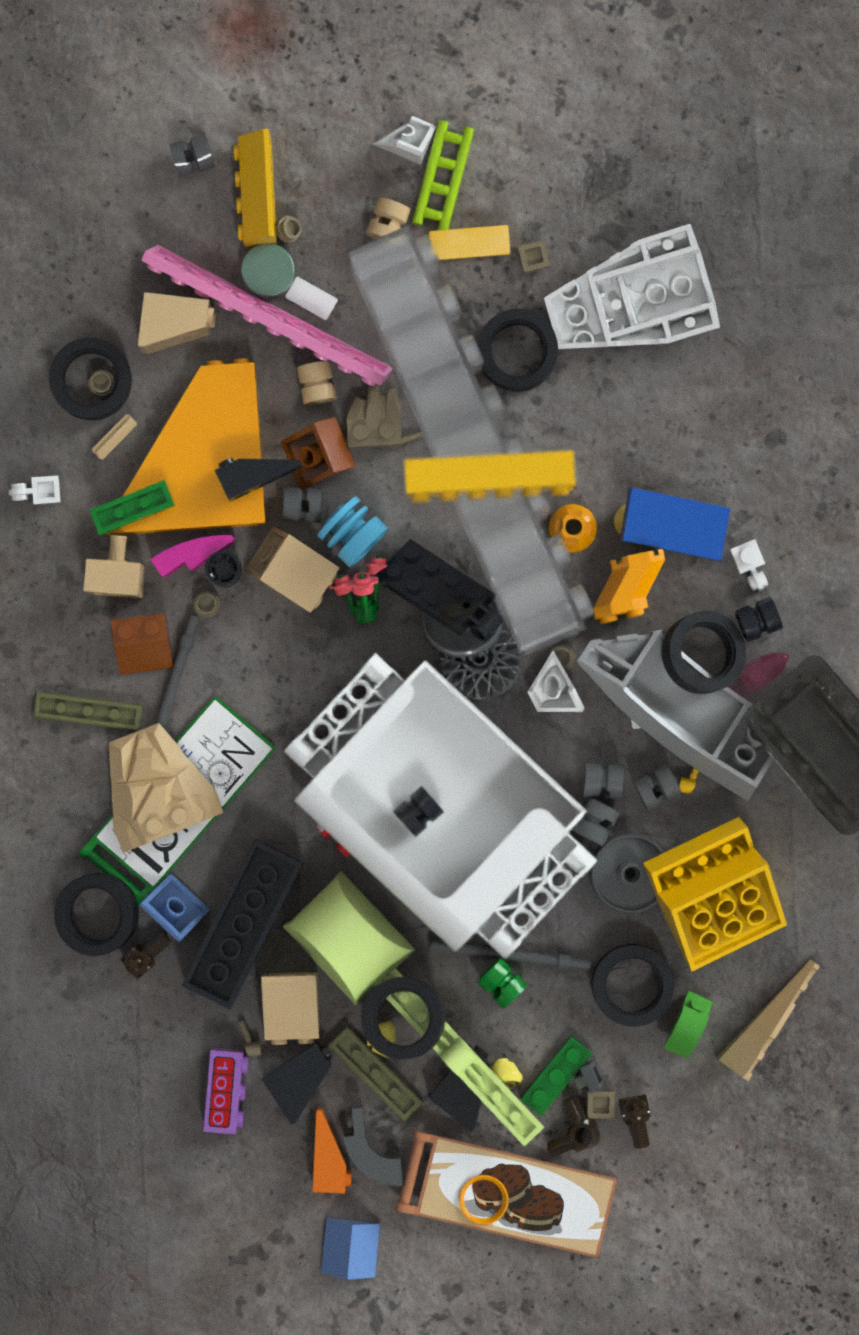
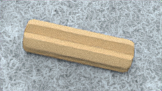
M125 414L92 447L93 453L103 460L137 426L136 421L130 415Z

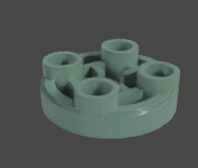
M271 243L260 244L250 249L245 255L241 265V275L246 287L254 295L271 298L283 294L291 287L295 275V267L290 254L281 246Z

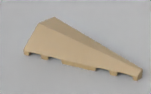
M809 960L716 1058L742 1078L749 1081L752 1076L751 1071L758 1061L763 1059L764 1052L776 1038L796 1006L794 1002L800 993L806 990L807 983L820 966Z

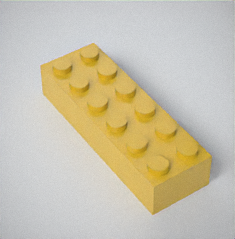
M574 451L405 460L407 499H412L413 503H427L431 497H440L441 502L457 501V496H468V500L485 499L486 494H496L497 499L512 498L513 493H523L524 497H538L542 491H551L552 496L568 495L569 490H573L575 486Z

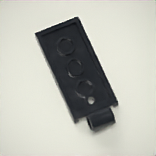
M411 539L385 564L388 566L375 575L378 577L379 583L459 636L469 628L476 638L485 642L503 623L501 615L488 607L495 600L496 594Z

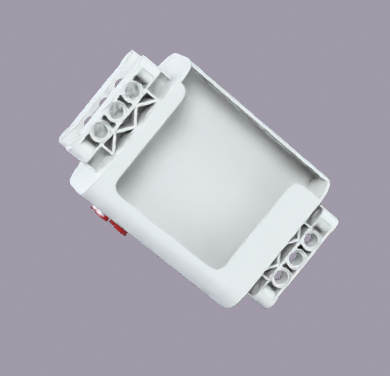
M375 654L312 724L284 751L313 778L311 783L295 799V802L318 823L315 828L326 838H329L331 835L338 842L335 847L346 857L350 854L355 857L455 952L477 932L506 959L518 947L522 939L597 861L568 833L586 813V810L427 661H424L405 681L381 657ZM355 687H366L367 693L363 699L357 700L353 698L352 693ZM340 705H344L348 709L347 716L342 720H338L334 716V710ZM320 725H326L329 729V735L323 740H319L316 737V729ZM422 786L442 808L444 813L434 822L428 821L427 828L415 837L393 813V810L404 801L410 802V795ZM418 809L412 813L415 818L422 814ZM563 872L565 875L564 882L558 886L553 885L552 878L554 874ZM540 892L546 893L545 903L535 905L533 902L534 896ZM522 912L528 914V920L525 924L517 925L514 922L517 914Z

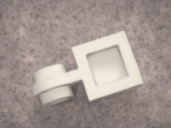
M58 475L31 477L32 488H27V483L11 484V490H8L9 496H12V501L28 500V495L33 494L34 505L61 503Z
M751 540L730 549L738 573L742 574L750 571L751 576H748L747 580L753 592L756 590L758 592L764 591V587L768 586L767 579L763 571L757 572L756 568L764 565L765 562L756 540Z

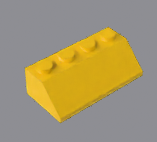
M261 129L238 136V144L234 145V160L239 161L240 171H235L236 187H241V197L236 198L237 214H242L243 224H238V238L244 241L245 248L267 243L277 245L272 140L269 129Z

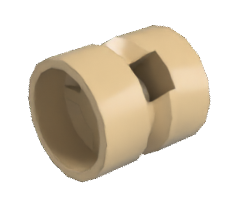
M380 197L373 211L376 217L370 219L366 235L380 242L397 246L403 233L400 226L406 224L410 208L394 200Z
M330 361L314 362L297 367L299 383L304 385V388L301 389V394L305 406L328 403L337 399L335 384L329 381L333 377Z

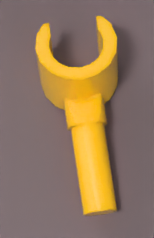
M693 768L689 778L681 777L679 783L681 792L689 794L693 791L698 770Z

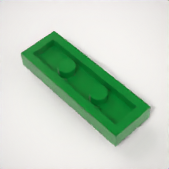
M163 480L89 511L97 532L101 536L172 508L175 504L166 481Z
M570 1036L520 1099L542 1116L592 1055V1052L574 1037Z

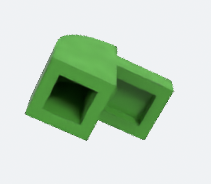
M688 990L679 1014L670 1027L663 1048L688 1059L706 1027L709 1019L708 1014L713 1002Z

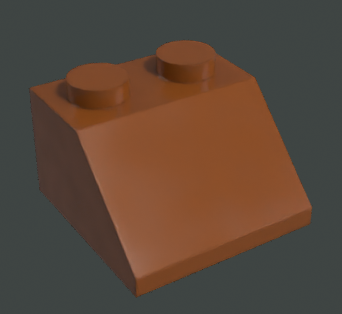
M336 417L312 423L280 441L288 460L301 461L303 468L293 472L301 490L339 476L356 467Z
M165 613L110 620L120 675L173 668L168 620Z

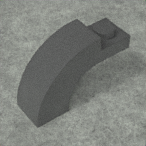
M363 1105L352 1106V1113H347L348 1129H354V1133L344 1134L343 1138L347 1153L353 1164L364 1175L376 1182L391 1186H403L401 1155L389 1156L376 1151L370 1145L366 1136Z

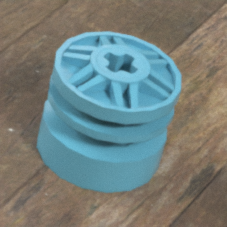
M357 496L339 506L328 517L317 535L322 541L331 534L334 535L327 544L329 548L334 547L339 542L343 544L337 556L349 568L360 561L389 529L377 516L367 522L363 520L369 510L366 505L357 513L354 511L361 503Z

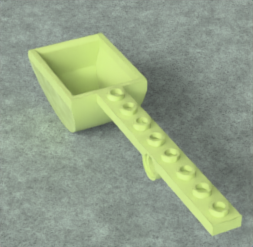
M342 871L293 919L283 925V928L356 1006L381 982L395 977H404L396 968L415 951L414 947ZM398 991L389 995L386 999L423 1036L429 1024V1012L424 1001L418 995L409 991ZM445 1021L443 1033L433 1049L523 1146H526L545 1127Z

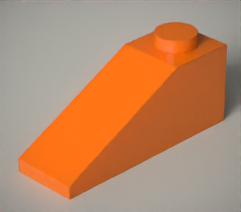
M317 1107L313 1192L345 1194L346 1186L351 1187L352 1170H347V1161L324 1109Z

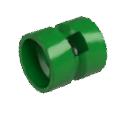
M499 958L476 982L486 993H493L492 999L502 1009L507 1007L528 985L518 974H511V967L502 958Z

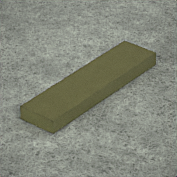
M36 691L33 718L139 731L141 728L143 705Z
M348 1026L328 1044L404 1122L423 1103Z

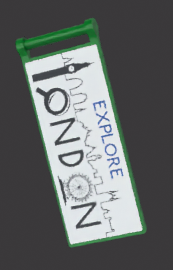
M214 697L176 740L183 753L214 787L222 809L229 804L275 750V747L218 697ZM112 814L78 855L83 859L87 858L103 873L114 875L123 880L133 891L140 907L141 902L153 892L217 816L123 853L113 828ZM100 844L147 886L142 891L94 851V848Z

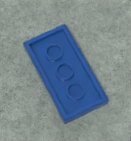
M631 487L628 489L620 541L721 561L730 508Z

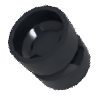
M228 551L215 552L206 561V575L211 582L219 587H232L238 583L242 576L243 570L240 561L234 554Z
M771 597L756 602L755 608L748 605L735 610L739 628L747 643L760 638L762 632L771 634L783 629L780 615Z
M422 786L410 795V802L404 801L393 810V813L415 837L427 828L428 821L434 822L444 813L442 808ZM418 809L422 814L415 818L412 813Z

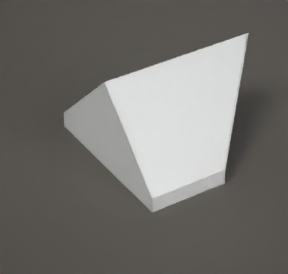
M412 116L409 122L372 145L421 164L437 126Z
M552 651L529 688L528 694L537 712H582L584 706L555 652Z

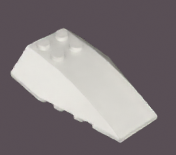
M691 224L640 239L625 250L611 256L597 267L588 270L584 275L544 297L551 325L556 334L558 349L669 344L720 328L715 299Z

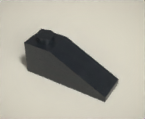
M229 458L218 464L219 468L215 470V473L228 500L232 502L303 468L300 460L237 459L234 461L233 458Z

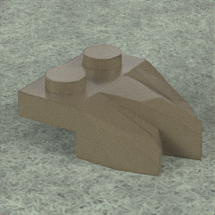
M376 384L375 386L369 385L367 398H363L357 392L353 394L348 403L347 410L349 449L402 446L401 401L396 388L390 389L388 395H382L379 385Z

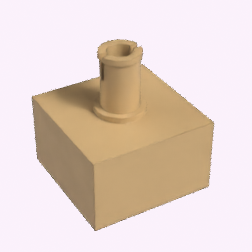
M110 535L109 559H86L84 592L90 595L143 599L146 567L141 563L125 561L126 536Z

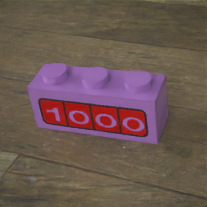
M212 1048L210 1050L203 1132L236 1134L238 1127L243 1128L244 1111H239L240 1100L245 1101L246 1084H242V1074H247L249 1057H244L245 1050Z

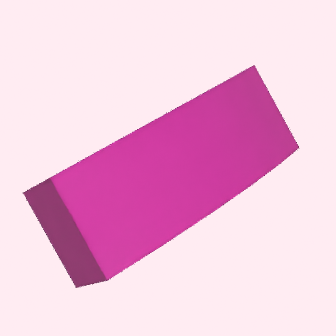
M232 535L197 538L173 546L150 560L165 579L185 564L194 572L206 563L210 555L218 551H224L234 544L236 540Z

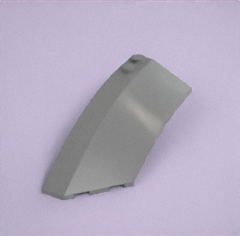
M662 630L652 631L651 634L638 635L636 633L616 636V639L605 641L601 639L591 640L577 663L613 703L677 757L748 801L791 732L792 727L747 701L728 687L708 694H695L680 688L669 677L663 664L662 645L665 635L662 633ZM682 652L683 661L693 674L702 678H714Z

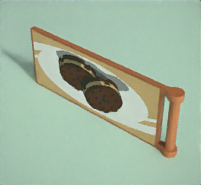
M414 1130L412 1136L414 1143L400 1199L395 1204L394 1209L396 1211L592 1257L599 1256L617 1183L614 1177ZM429 1142L432 1143L418 1204L415 1206L410 1204L424 1143ZM479 1175L495 1177L505 1186L508 1193L506 1212L498 1221L488 1225H479L468 1220L459 1204V1195L464 1184L469 1179ZM479 1180L467 1188L464 1195V1204L467 1211L474 1217L489 1218L499 1211L502 1205V1193L493 1182Z

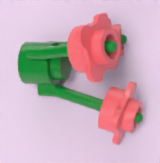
M379 555L371 557L370 561L364 563V566H367V573H357L354 575V578L349 577V574H340L334 580L335 584L329 586L330 590H335L337 596L345 594L350 614H355L357 623L375 621L377 619L376 611L380 610L378 602L380 583L375 575L388 565H385L387 559L381 558ZM352 591L355 595L361 596V598L356 599V604L350 593ZM373 592V598L367 597V595Z

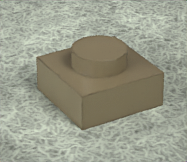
M544 240L517 247L524 274L550 268Z
M587 1090V1118L614 1119L615 1091L598 1090L590 1093Z

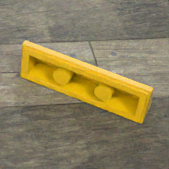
M508 225L428 232L431 261L510 255Z

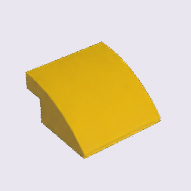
M739 817L643 863L662 913L691 971L699 969L787 925L768 863L754 848L748 827Z

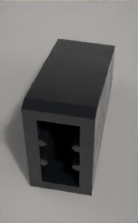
M315 1042L262 1078L263 1083L291 1125L296 1123L332 1065L330 1059L333 1056L325 1044L320 1046L318 1042Z
M468 1045L490 1067V1061L486 1059L489 1054L477 1045L474 1049ZM449 1069L431 1092L429 1099L472 1132L476 1125L481 1099L458 1075Z

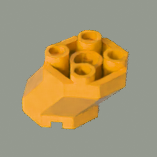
M663 549L658 550L656 556H654V551H648L622 557V560H619V564H617L616 559L609 562L611 574L592 609L594 620L599 619L600 624H606L618 620L617 616L626 614V618L629 619L644 614V609L648 608L646 596L665 561Z

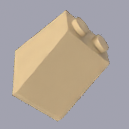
M144 292L138 347L143 354H150L210 335V328H215L217 312H215V308H212L210 301L206 299Z
M272 526L244 571L311 613L313 609H316L323 600L322 595L326 588L331 586L334 580H336L339 567L290 534Z
M318 972L264 973L261 977L265 1040H271V1045H284L290 1039H298V1044L314 1043V1039H319Z

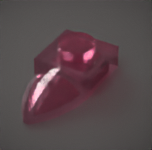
M770 653L745 665L739 677L749 694L773 681L785 668L789 655L786 653Z

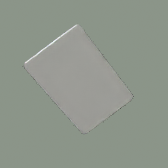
M300 277L295 278L285 296L290 301L324 320L328 319L338 301L337 298Z

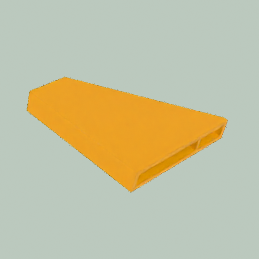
M247 358L234 359L233 364H223L221 360L207 361L206 366H200L123 495H128L165 480L175 506L106 533V536L267 525L264 486L230 502L215 473V470L219 468L218 464L229 458H233L234 461L237 459H262L257 377L254 362H249Z

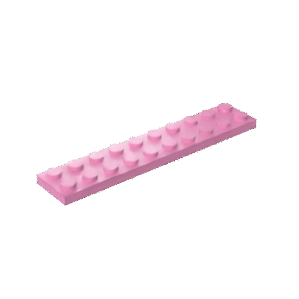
M160 245L146 250L141 261L147 263V268L159 274L164 272L171 276L170 279L174 283L181 286L187 284L195 288L194 292L197 295L209 299V297L219 301L218 305L228 311L235 309L243 314V319L254 324L259 322L267 326L266 330L273 335L280 336L282 334L290 338L289 342L298 348L304 349V347L313 350L314 356L323 361L332 360L338 364L337 367L346 373L351 374L353 371L362 376L361 380L371 386L377 384L380 386L389 378L393 370L392 367Z

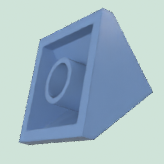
M172 873L140 904L178 942L183 940L210 911Z
M326 1218L321 1273L347 1280L375 1278L380 1223Z

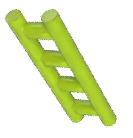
M438 120L412 220L413 224L422 226L424 218L439 221L438 230L449 229L474 129L470 127H464L462 135L447 131L449 123L443 120ZM444 141L459 145L456 160L440 156ZM437 167L453 170L449 186L433 182ZM431 192L446 196L442 211L427 208Z

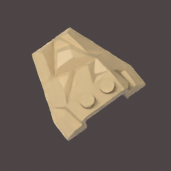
M160 723L109 742L113 828L123 853L224 813L214 787L204 778L194 763L188 759Z

